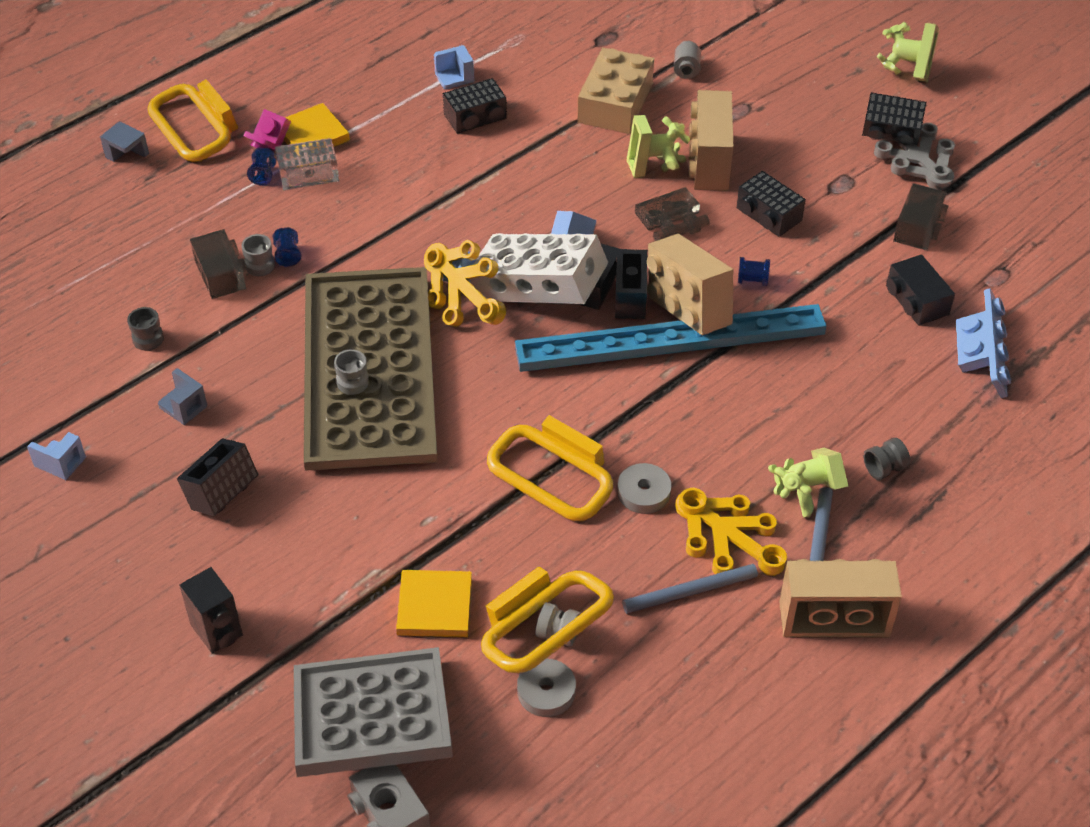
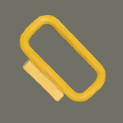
M207 80L197 84L199 91L189 84H178L153 97L147 109L149 116L179 155L191 162L202 161L224 149L230 142L231 132L239 129L230 107ZM188 95L219 133V138L199 150H190L159 111L160 106L177 96Z
M550 415L541 424L542 431L529 425L510 427L489 450L487 465L496 477L572 521H584L593 517L609 499L613 491V479L610 473L602 467L605 463L603 446ZM525 437L596 478L600 482V488L584 507L575 508L502 465L500 457L514 440Z
M537 567L486 605L491 628L484 634L481 641L482 652L487 659L502 670L517 674L528 672L603 616L612 607L614 601L613 590L608 584L586 571L575 570L567 572L551 582L548 572L541 567ZM583 585L600 596L596 603L523 658H511L495 646L498 640L541 609L546 602L549 603L570 586Z

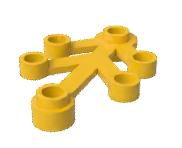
M470 240L464 241L457 248L448 249L444 244L435 243L426 250L424 265L431 272V290L428 291L429 307L441 309L446 303V295L443 293L444 274L448 278L449 307L443 313V322L446 325L458 327L463 322L461 292L478 308V315L483 322L498 325L506 316L505 305L501 301L492 298L487 299L468 280L483 276L487 278L494 277L498 272V263L489 258H482L476 265L456 268L452 264L453 261L464 258L471 261L478 258L480 246ZM490 264L489 270L486 272V267Z
M687 488L677 497L676 511L681 517L687 519L689 537L686 541V552L689 556L699 558L706 553L707 540L701 533V520L712 528L715 551L712 564L714 574L733 569L734 560L729 555L728 540L758 561L760 570L764 574L775 576L785 569L787 553L781 546L770 544L763 547L740 531L756 530L762 536H771L776 530L777 520L772 514L762 513L759 516H746L750 508L748 497L739 494L733 497L707 498L705 493L697 488ZM741 504V505H743L744 507H743V508H738V507H736L735 505ZM729 510L733 516L720 517L713 511ZM761 523H768L771 526H763ZM692 544H699L701 547H700V548H695V547H692L691 545H692ZM719 563H725V564H727L728 566H727V567H720L718 564H719Z

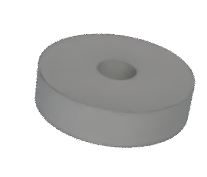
M640 463L626 468L619 476L618 498L627 509L642 514L657 512L669 502L671 495L670 477L663 469L653 464Z
M546 659L537 667L528 672L520 673L518 676V699L521 705L534 715L541 717L559 715L565 712L575 699L576 680L574 674L568 666L560 661ZM549 685L552 688L550 690H543L541 687Z

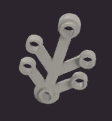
M933 123L923 124L919 147L913 144L903 145L898 143L904 150L892 148L890 140L884 139L877 141L875 144V156L881 159H893L891 172L896 175L905 174L925 178L927 185L934 190H944L954 180V172L947 167L949 157L953 155L955 143L952 140L941 139L938 141L936 153L939 156L936 164L929 158L932 140L936 138L938 127ZM909 162L920 164L922 167L909 165Z

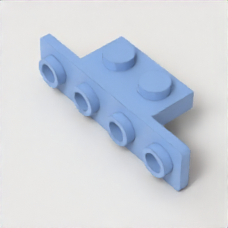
M991 288L984 290L986 311L956 319L958 365L963 373L990 365L991 381L999 396L1005 398L1008 397L1007 385L1011 384L1010 373L1005 366V361L1009 360V354L1003 342V338L1007 337V331L1001 319V316L1005 315V308L1000 297L996 298Z

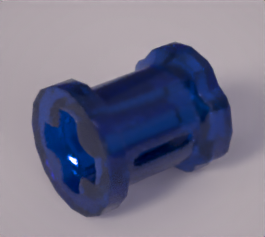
M257 148L252 152V165L247 169V177L256 185H266L272 180L273 173L271 169L276 165V154L268 148Z
M290 227L277 229L272 235L273 244L276 247L275 260L284 267L294 266L299 263L302 256L300 248L297 247L298 233Z
M740 257L737 283L742 284L743 281L760 282L763 286H768L770 260L765 259L764 262L745 260V257Z

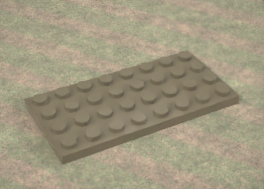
M426 267L306 274L305 471L437 462ZM349 349L358 350L365 355L369 378L368 387L363 392L354 395L345 394L338 389L337 374L334 367L335 357L340 352Z

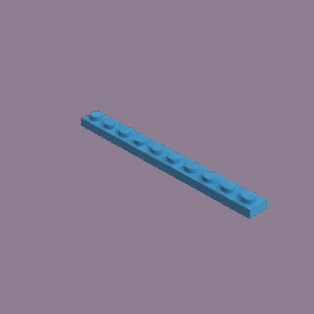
M819 304L733 314L732 325L705 335L699 334L683 321H673L515 340V351L519 370L524 372L825 335L827 326Z

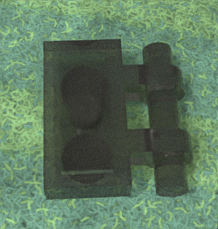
M686 187L635 204V214L648 231L656 228L661 229L653 233L655 241L676 234H695L700 232L701 228L710 225L709 217L706 214L699 217L695 215L700 212V204ZM681 219L684 221L676 225L673 224V222Z

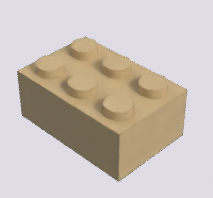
M602 47L578 96L577 123L630 134L633 118L635 115H639L653 84L654 58Z
M698 90L697 102H691V119L695 120H692L689 125V137L692 140L689 144V159H694V161L690 160L689 178H694V190L728 191L733 155L732 91Z
M680 234L648 244L647 266L649 269V284L647 285V292L650 299L701 335L733 324L734 269Z
M807 559L787 561L779 601L783 637H890L902 597L896 561H882L879 559L869 561H846L843 559L833 561H810Z

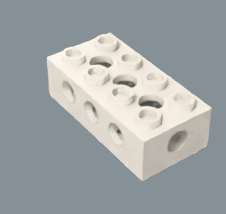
M492 234L473 265L478 264L482 258H489L498 263V272L492 278L483 276L470 279V281L487 299L492 298L501 302L585 304L608 265V261L597 234ZM490 264L487 265L486 272L489 270Z

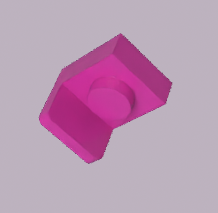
M264 109L254 133L245 131L243 136L251 139V146L266 152L268 148L277 151V148L281 147L291 121Z

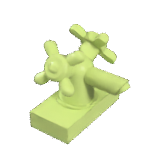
M905 22L883 30V36H886L887 39L892 37L894 39L892 53L888 58H885L881 53L877 55L884 68L898 75L901 71L895 64L900 59L916 62L913 77L918 81L928 82L940 31L939 27L936 24L925 23L921 41L904 38L903 33L911 31Z
M645 115L634 116L627 154V162L634 178L645 176L649 157L657 156L658 159H663L665 162L661 169L664 172L668 171V169L677 170L679 168L678 162H686V157L678 154L681 148L680 143L676 142L674 144L678 137L686 144L690 142V137L685 134L684 124L672 122L669 117H664L662 121L669 127V131L666 134H653Z
M820 448L811 451L813 459L794 464V460L789 458L786 459L784 468L777 467L775 464L769 465L768 470L774 474V480L777 483L774 488V494L787 498L791 491L797 490L803 518H809L814 509L810 486L823 484L835 490L848 487L841 453L827 448Z

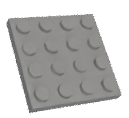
M439 647L294 665V732L297 777L453 757Z

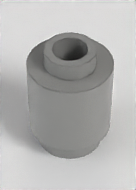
M684 41L675 50L674 71L677 76L683 79L696 77L701 68V50L696 43Z

